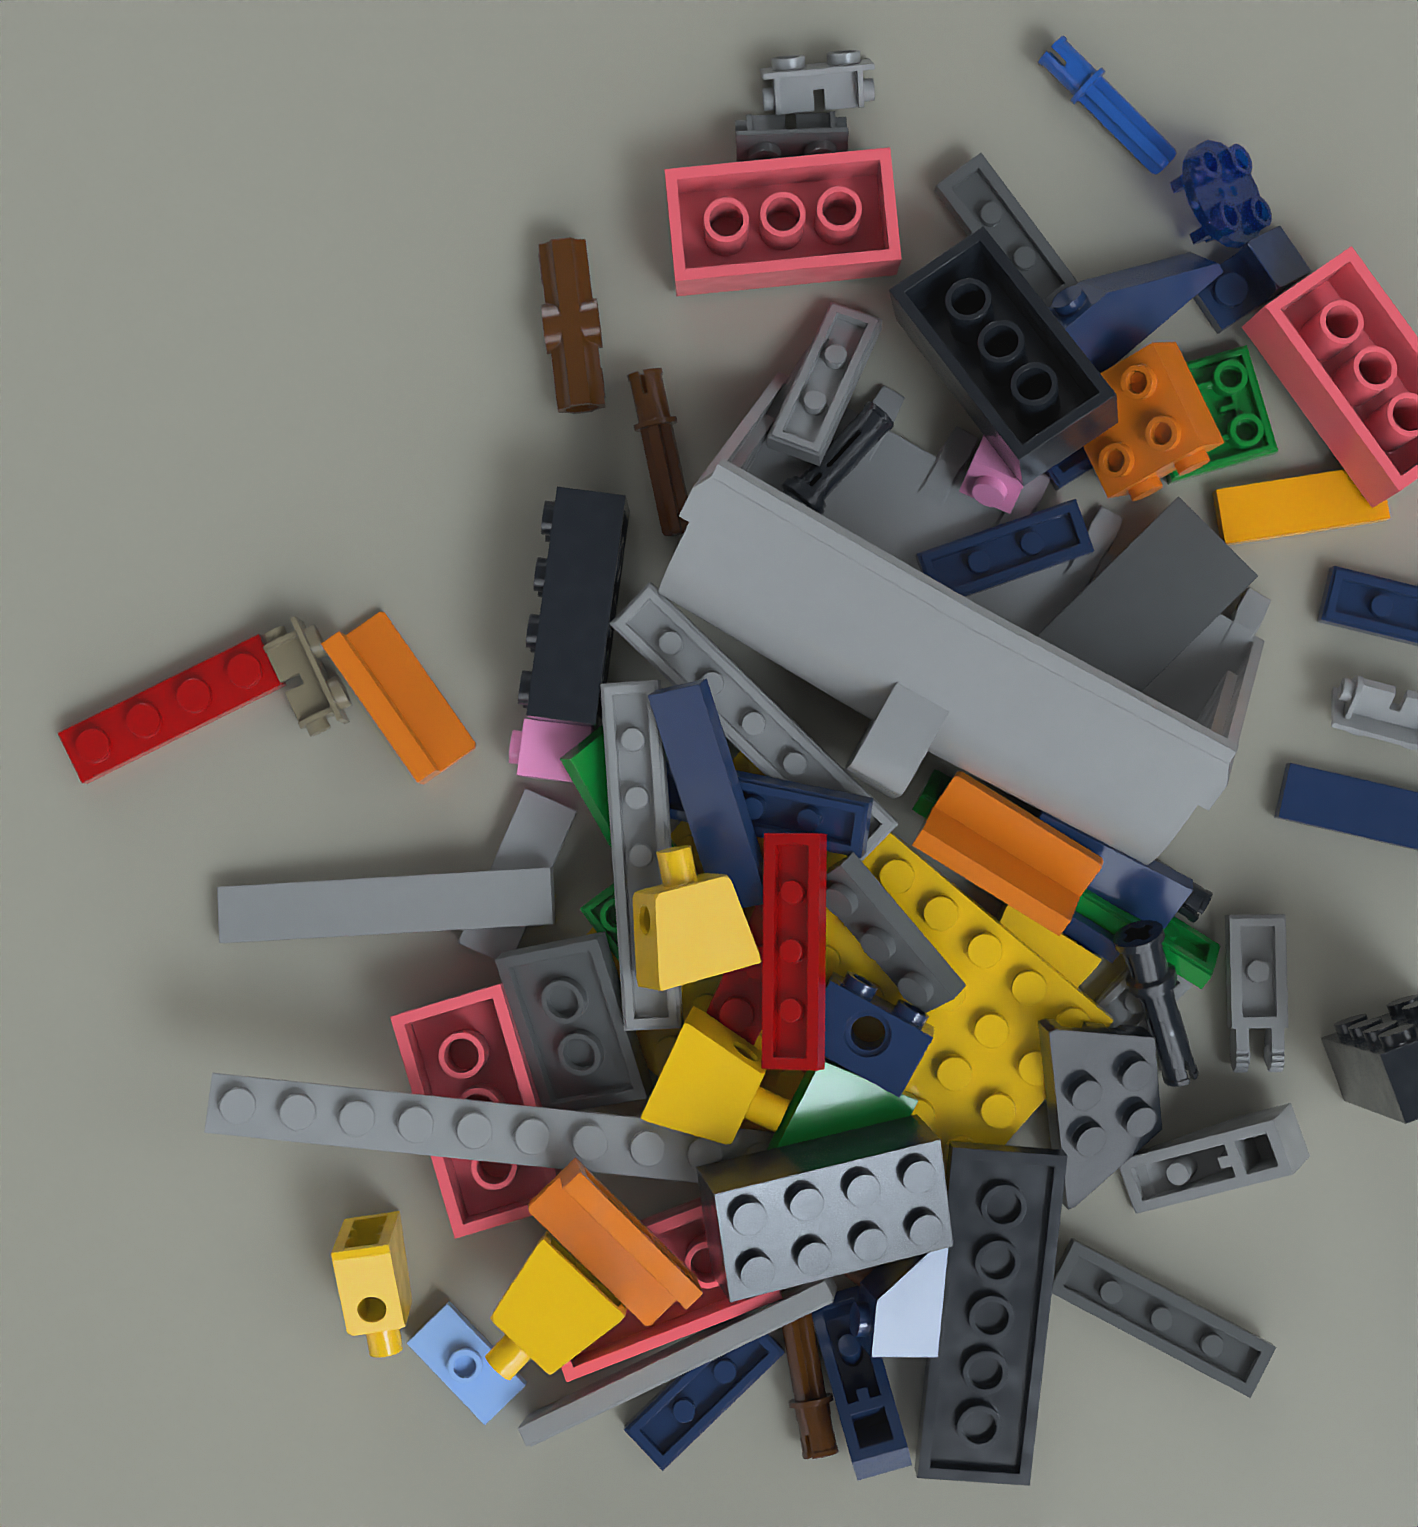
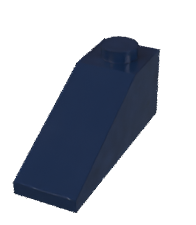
M1189 252L1082 280L1076 285L1067 287L1054 297L1049 309L1099 373H1102L1120 361L1224 271L1219 263Z
M854 1286L837 1291L833 1302L812 1312V1318L858 1481L912 1466L883 1358L871 1357L853 1337L850 1330L851 1305L853 1302H858L859 1287Z

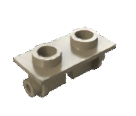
M294 616L290 620L295 630L287 633L285 627L280 626L266 632L264 637L267 644L263 646V649L267 653L281 683L298 675L301 676L304 684L286 691L285 694L298 720L300 729L307 728L310 737L330 729L331 726L327 719L334 715L337 721L343 724L349 723L350 721L344 709L351 706L352 703L340 677L336 675L329 678L321 658L328 654L321 645L324 640L317 627L313 624L306 628L304 621Z

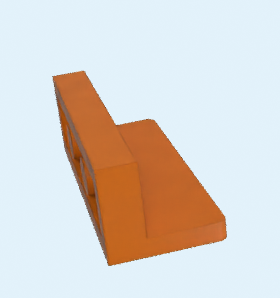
M378 612L347 635L338 631L321 643L417 783L426 784L476 748V742L384 612Z
M957 771L927 814L912 846L1059 937L1071 922L1081 895L1101 870L1104 862L1103 858L962 771Z
M576 1157L528 1203L529 1213L645 1326L652 1325L676 1300L687 1310L703 1294L696 1275Z

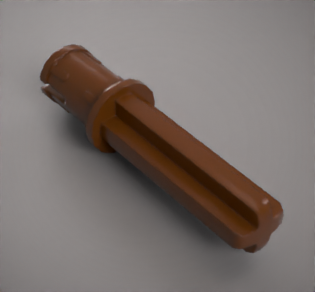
M650 368L643 370L644 374L641 375L639 371L627 375L638 418V423L633 426L635 432H641L661 531L664 536H678L684 534L689 524L687 520L679 517L688 495L673 425L678 422L676 416L670 415L662 377V368Z
M790 1288L782 1289L781 1292H784ZM809 1313L782 1326L794 1393V1399L789 1400L788 1403L789 1408L795 1409L800 1432L803 1459H818L837 1454L839 1450L833 1430L829 1402L833 1401V1393H826L812 1313Z

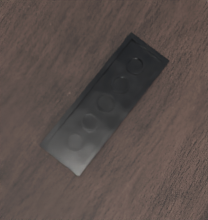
M950 1141L946 1188L953 1247L948 1248L938 1357H926L914 1467L917 1478L1030 1486L1068 1157L1063 1149Z

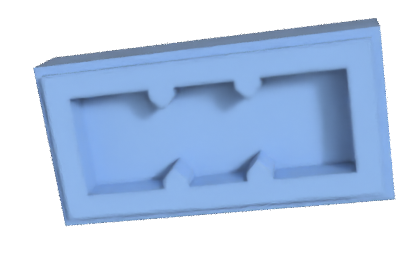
M450 1301L407 1342V1345L484 1425L526 1386L527 1381L519 1373L511 1380H507L491 1367L485 1355L493 1348V1345Z

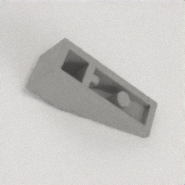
M1288 1103L1242 1115L1138 1151L1119 1169L1135 1214L1293 1175L1310 1157L1292 1104Z

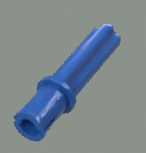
M1064 35L1061 36L1051 47L1066 61V65L1051 51H1046L1038 63L1044 66L1073 95L1070 101L1074 105L1079 101L1151 174L1157 175L1163 171L1177 154L1176 149L1103 77L1106 71L1102 67L1097 71L1067 41Z

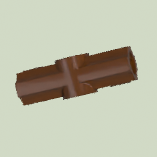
M572 237L551 239L549 242L538 245V257L545 304L541 305L547 354H551L557 408L559 413L580 414L606 408L603 369L601 368L599 348H603L597 298H593L586 239H574Z

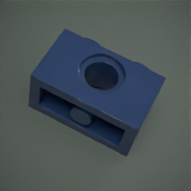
M848 971L845 977L833 972L825 987V1057L900 1098L933 1039L934 1027L926 1023L929 1015L905 1000L899 999L896 1005H893L875 995L878 987L854 972ZM864 1016L875 1017L884 1025L885 1034L873 1042L863 1041L855 1034L853 1023Z

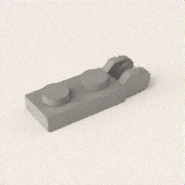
M1285 914L1225 915L1227 1027L1231 1028L1229 1041L1232 1071L1234 1073L1248 1072L1251 1058L1249 1028H1266L1264 1036V1061L1269 1072H1282L1285 1063L1284 1028H1288Z

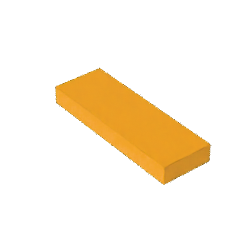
M1345 470L1221 488L1212 492L1219 536L1228 546L1378 523L1390 519L1388 501L1385 500L1372 508Z

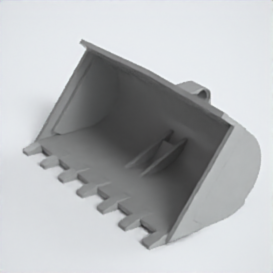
M809 345L789 377L781 372L777 373L693 486L679 517L687 520L689 524L667 567L658 593L871 719L844 770L852 777L892 799L901 796L928 751L1145 865L1150 864L1171 843L1196 807L1199 805L1209 811L1227 787L1265 642L1255 635L1264 620L1271 600L1248 588L1229 618L1220 614L1140 692L1037 637L1116 558V556L1109 553V550L1124 518L1108 509L1101 507L1087 528L1094 548L1092 554L968 597L958 594L922 573L915 555L1035 513L1050 478L1041 474L1023 486L1011 513L1008 514L995 507L982 505L975 498L959 492L966 473L962 471L978 437L956 426L935 457L893 432L888 431L824 500L826 503L825 512L822 515L783 493L784 490L782 488V484L787 478H792L793 476L800 478L812 463L767 448L768 435L806 356ZM883 386L873 400V403L885 411L894 422L905 397ZM846 407L831 442L838 437L859 413Z

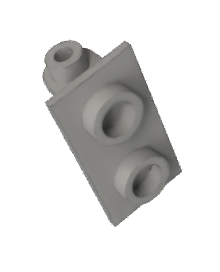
M860 50L827 53V62L805 64L804 55L779 56L771 58L772 67L760 68V75L763 80L772 79L773 87L762 88L764 111L775 110V115L814 111L813 90L823 89L825 110L864 108V102L875 101L873 78L863 79V71L874 70L875 64L869 58L861 59Z
M1355 675L1353 680L1343 678L1339 688L1333 687L1331 691V727L1345 730L1353 735H1364L1398 744L1410 750H1418V692L1406 690L1400 704L1392 702L1396 695V686L1369 680L1359 675Z

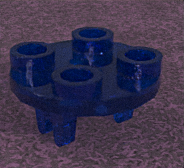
M1206 140L1188 150L1183 160L1182 175L1170 182L1173 193L1185 190L1187 201L1197 221L1202 225V227L1189 234L1193 245L1203 241L1208 243L1217 240L1226 247L1240 248L1251 239L1259 236L1260 231L1272 222L1271 209L1267 202L1260 197L1258 187L1251 175L1253 168L1251 157L1240 144H1233L1227 147L1221 142Z

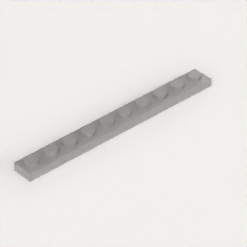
M212 1073L204 1133L557 1169H564L576 1157L590 1172L698 1183L697 1166L764 1151L767 1149L775 1132L739 1128L732 1144H722L649 1123L640 1119L641 1117L223 1073Z

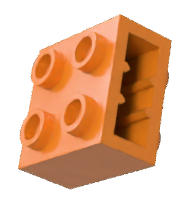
M1152 342L1100 373L1117 394L1118 423L1083 447L1108 498L1130 495L1132 501L1143 499L1163 487L1160 480L1162 477L1177 470L1178 475H1184L1202 467L1210 461L1207 452L1225 443L1176 342Z

